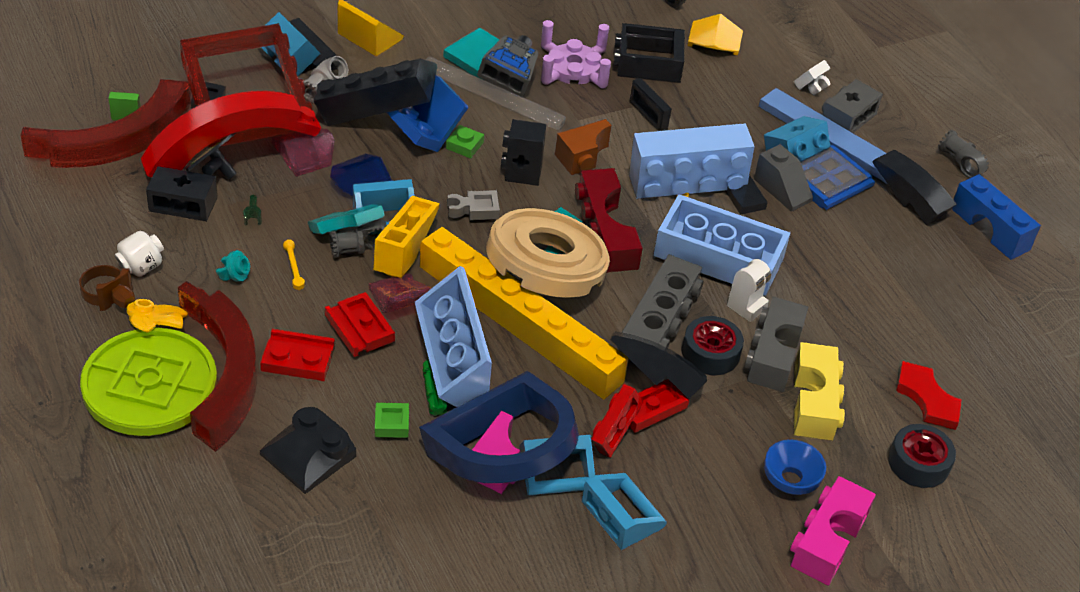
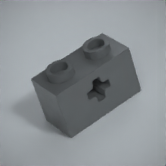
M855 79L848 86H843L835 96L826 99L822 106L823 116L854 133L877 115L883 94Z

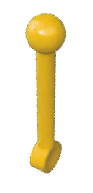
M288 239L284 241L283 248L288 252L294 276L292 285L294 289L301 290L305 287V280L300 277L293 251L295 243Z

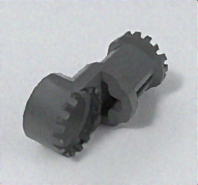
M949 130L948 134H945L946 138L943 137V140H940L938 149L955 157L960 170L966 177L972 178L978 174L981 175L989 168L987 166L989 165L988 159L984 158L986 155H982L981 151L975 149L976 146L973 143H967L961 139L956 131ZM970 159L976 162L978 170H974V167H971Z
M377 219L365 223L361 227H355L354 231L329 232V239L333 241L330 242V245L333 244L331 246L333 257H339L340 254L352 252L362 254L366 249H375V239L378 235L371 237L368 234L375 230L383 231L387 226L386 222L382 219Z

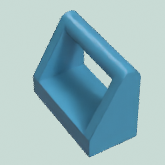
M412 179L353 184V210L371 204L382 205L383 211L400 210L411 196H415ZM382 230L371 231L368 235L380 234Z
M580 435L577 445L571 453L580 454L585 477L535 481V476L527 478L525 483L528 495L583 491L585 480L595 476L591 435ZM549 438L524 440L519 445L520 453L541 445Z
M626 473L595 475L585 480L582 496L583 504L621 550L663 529L667 524V521ZM622 489L645 518L632 519L612 493Z

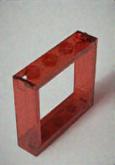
M279 23L180 40V58L195 106L197 107L211 101L197 58L274 45L290 94L295 96L300 107L305 106L313 110L310 101H305L304 82L302 78L298 79L297 62L295 57L289 54V39L287 34L282 33ZM275 127L247 129L237 132L222 146L297 131ZM219 139V140L213 142L212 144L208 145V148H210L212 145H214L215 143H217V142L220 141L221 139Z

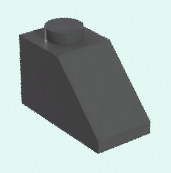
M781 144L760 153L754 176L756 182L791 212L812 202L813 195L800 160Z

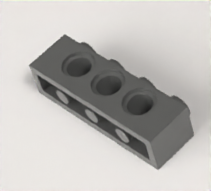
M668 254L622 333L636 335L669 348L670 336L676 337L681 326V317H687L693 303L692 297L698 298L704 284V281L700 279L702 267Z

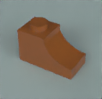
M604 119L557 133L555 156L571 175L581 173L582 170L596 168L598 152L609 147L612 125Z

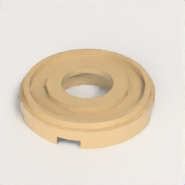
M525 208L504 214L492 225L486 245L487 256L491 264L503 276L506 275L508 270L523 279L521 287L554 297H580L589 294L592 286L597 284L600 287L602 285L610 262L603 240L591 228L572 217L544 209ZM533 243L553 246L565 254L546 252L539 249Z

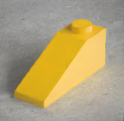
M411 196L375 239L373 270L385 273L388 276L402 278L414 263L420 251L421 241L426 238L439 210L440 203Z

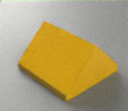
M344 0L338 1V34L374 56L380 55L403 39L404 35Z

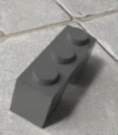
M773 296L769 308L763 307L758 325L763 326V329L756 328L751 345L757 348L756 351L749 350L744 367L750 369L747 382L781 392L785 391L809 306Z

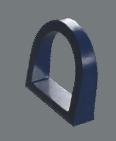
M529 371L419 427L429 458L464 479L481 483L514 482L544 473L564 461L575 449L579 438L574 411L569 401ZM527 410H533L558 425L548 440L522 453L488 455L473 451L464 446L467 442L484 434L501 411L512 415L514 418Z

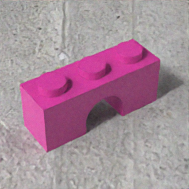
M838 476L832 488L826 485L818 500V504L821 507L819 510L814 508L811 510L804 524V527L808 528L805 534L798 532L791 545L790 551L795 553L791 567L829 586L844 559L850 542L838 536L834 531H842L856 538L869 515L876 494Z

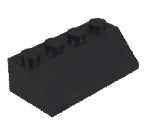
M420 58L411 61L405 60L387 67H377L371 71L359 74L352 73L347 77L339 79H328L318 84L313 102L327 126L428 103L431 99L438 67L436 63Z

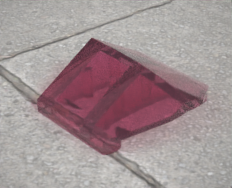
M321 129L317 137L294 131L272 138V144L296 177L332 165L335 139L328 129Z
M406 273L402 278L394 276L368 283L369 290L383 314L415 304L416 300L431 289L430 286L414 280L413 276L409 273Z

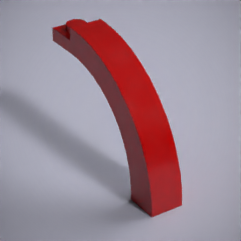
M274 91L235 93L205 102L178 117L156 136L142 155L141 161L147 177L152 178L158 166L182 170L205 147L239 131L261 127H275L317 137L321 126L314 111L305 106L300 107L294 95Z

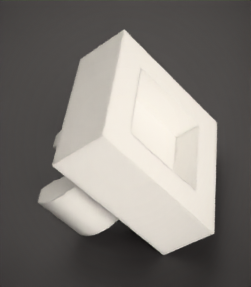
M823 60L793 82L799 90L808 85L810 93L816 95L830 85L829 79L822 75L830 67Z

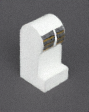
M754 259L750 261L747 267L736 272L727 306L749 322H752L761 314L763 307L768 308L769 300L763 297L766 283L771 279V271L765 262L760 259Z

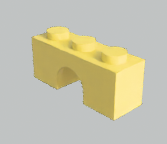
M800 342L794 363V387L807 388L812 391L800 390L794 409V435L833 441L837 428L843 427L845 411L839 408L844 395V385L839 384L843 374V361L838 359V347Z

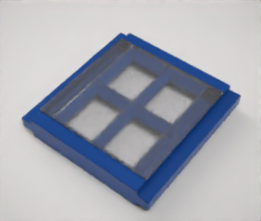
M830 145L829 148L800 162L813 195L812 201L820 208H825L826 210L875 184L872 175L834 145Z

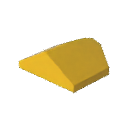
M722 14L713 15L693 21L687 46L692 47L694 44L716 50L733 52V55H738L743 30Z

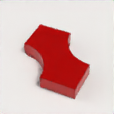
M902 361L896 391L908 396L920 407L924 422L956 430L959 424L962 399L953 397L938 385L932 368Z

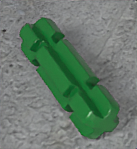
M426 360L423 362L422 370L425 378L427 401L429 402V413L432 416L443 415L447 412V402L439 398L430 361Z

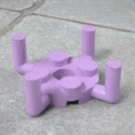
M550 20L544 21L541 47L549 55L543 57L541 82L544 85H548L555 80L570 84V80H579L578 84L592 82L600 88H606L609 81L611 61L609 59H601V54L607 48L609 26L607 24L599 25L597 44L592 48L583 45L577 39H570L566 44L557 46L552 43L553 22Z

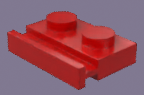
M366 292L339 301L337 306L332 308L329 305L325 307L326 318L353 357L358 356L360 351L365 350L369 352L395 341L394 330Z
M272 329L271 337L268 339L260 362L261 371L325 381L332 359V352L335 349V338Z

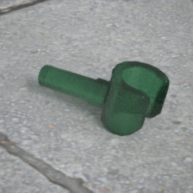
M250 195L249 206L243 211L244 225H248L247 221L250 218L258 219V225L262 224L261 209L257 207L256 195Z

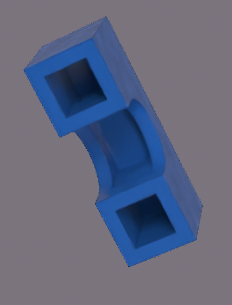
M980 174L959 183L953 199L957 204L952 208L955 213L969 225L987 217L993 227V236L990 243L1010 260L1031 250L1041 227L1038 222Z

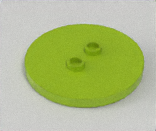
M154 328L147 333L136 329L109 339L90 355L81 373L80 387L85 407L100 424L123 434L151 436L177 430L198 418L213 400L217 388V371L211 353L196 338L184 332L168 328Z

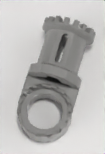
M340 56L324 60L311 72V76L307 80H302L298 83L297 91H300L299 95H302L301 98H305L309 103H314L313 100L318 84L322 83L323 79L325 81L347 77L349 69L346 61ZM332 63L337 66L338 76L334 75L331 70Z

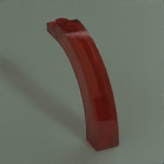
M160 79L156 91L143 106L122 119L102 126L79 130L23 127L20 136L24 156L49 159L51 167L75 168L102 165L138 154L146 150L156 136L169 124L188 112L191 104L189 82Z
M186 281L177 287L180 308L184 309L188 316L211 332L226 355L225 368L218 384L211 394L190 412L192 434L216 452L236 433L252 406L257 385L255 343L246 318L225 294L218 290L211 296H208L203 289L196 288Z

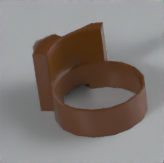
M98 265L87 269L79 279L81 296L86 302L99 306L100 311L109 309L113 303L119 307L127 308L128 304L135 301L130 268H122V271H120V269L114 266ZM99 276L115 277L110 282L97 284V295L90 294L83 289L85 284L93 278Z

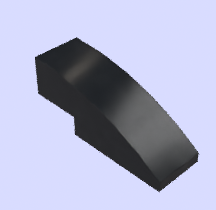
M892 150L872 161L903 207L911 204L925 225L946 215L957 205L931 174L904 154Z
M617 331L611 335L610 340L656 386L667 377L690 399L707 382V376L691 362L654 341Z

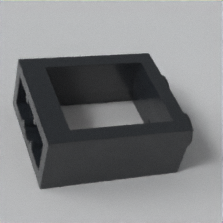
M622 23L621 33H616L613 65H618V76L681 83L684 67L685 30ZM627 49L671 53V58L627 53Z

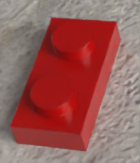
M669 379L659 383L657 386L654 385L638 393L643 404L631 422L630 428L636 433L688 408L689 399Z
M623 384L619 393L614 394L605 417L595 425L591 441L599 453L609 458L612 457L643 404L636 389L629 385Z

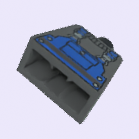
M508 35L503 36L484 55L477 76L523 98L533 73L538 51L531 47L532 40L525 35L519 36L517 40Z

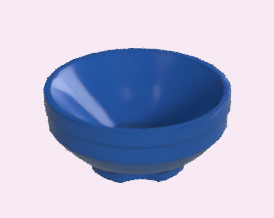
M783 440L772 445L767 451L764 470L768 480L779 490L789 494L802 495L810 493L820 486L826 474V462L822 454L812 445L799 440ZM785 472L795 473L800 477L801 481L789 483L783 478L782 474Z

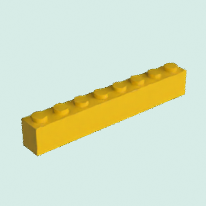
M444 227L439 228L421 241L420 268L438 281H442L459 266L465 268L475 307L597 396L604 400L624 383L629 359L625 354L538 293L521 287L522 282L508 272L503 276L491 264L488 258Z

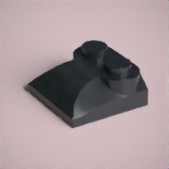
M304 407L295 412L291 425L260 450V455L306 494L356 457V447L348 433L323 411L315 407Z

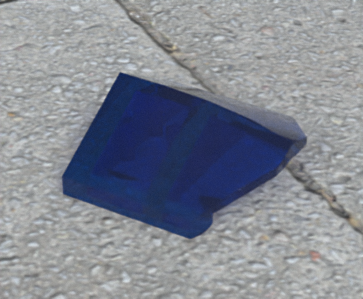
M366 153L332 166L330 178L335 184L351 196H353V184L392 181L381 157Z

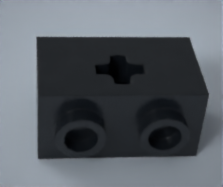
M512 119L510 131H504L502 147L507 148V152H503L501 159V169H506L505 181L539 186L547 124Z
M158 166L146 188L149 212L207 222L218 198L216 176Z

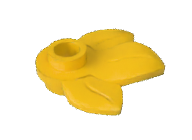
M147 299L135 300L128 304L126 311L131 324L146 333L152 331L156 325L182 329L183 318L187 317L188 314L180 307L154 305L152 301Z

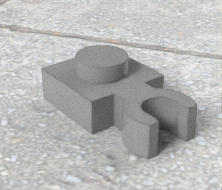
M497 190L467 191V197L458 194L447 196L448 215L451 218H458L464 214H469L470 220L499 219L500 209Z

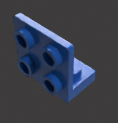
M436 75L430 102L386 113L415 145L438 152L467 111L468 105L440 76Z

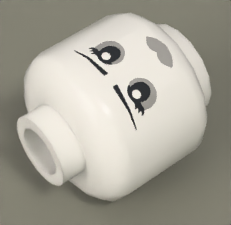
M137 231L118 243V253L115 254V257L122 268H130V274L141 277L161 264L162 256L160 252L164 250V247L155 234L149 237L147 233Z

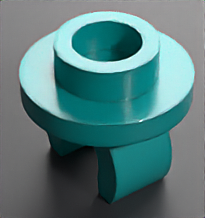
M236 250L221 259L225 267L216 269V273L222 281L230 279L236 282L244 281L250 271V262L241 251Z

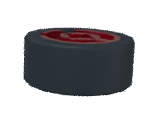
M703 316L693 320L687 326L682 354L686 360L696 366L702 373L723 375L734 370L739 364L744 338L741 330L729 320L717 316Z
M910 424L900 429L894 437L888 461L892 471L899 479L909 485L921 488L935 487L943 483L949 476L955 462L956 449L952 440L939 429L925 424Z

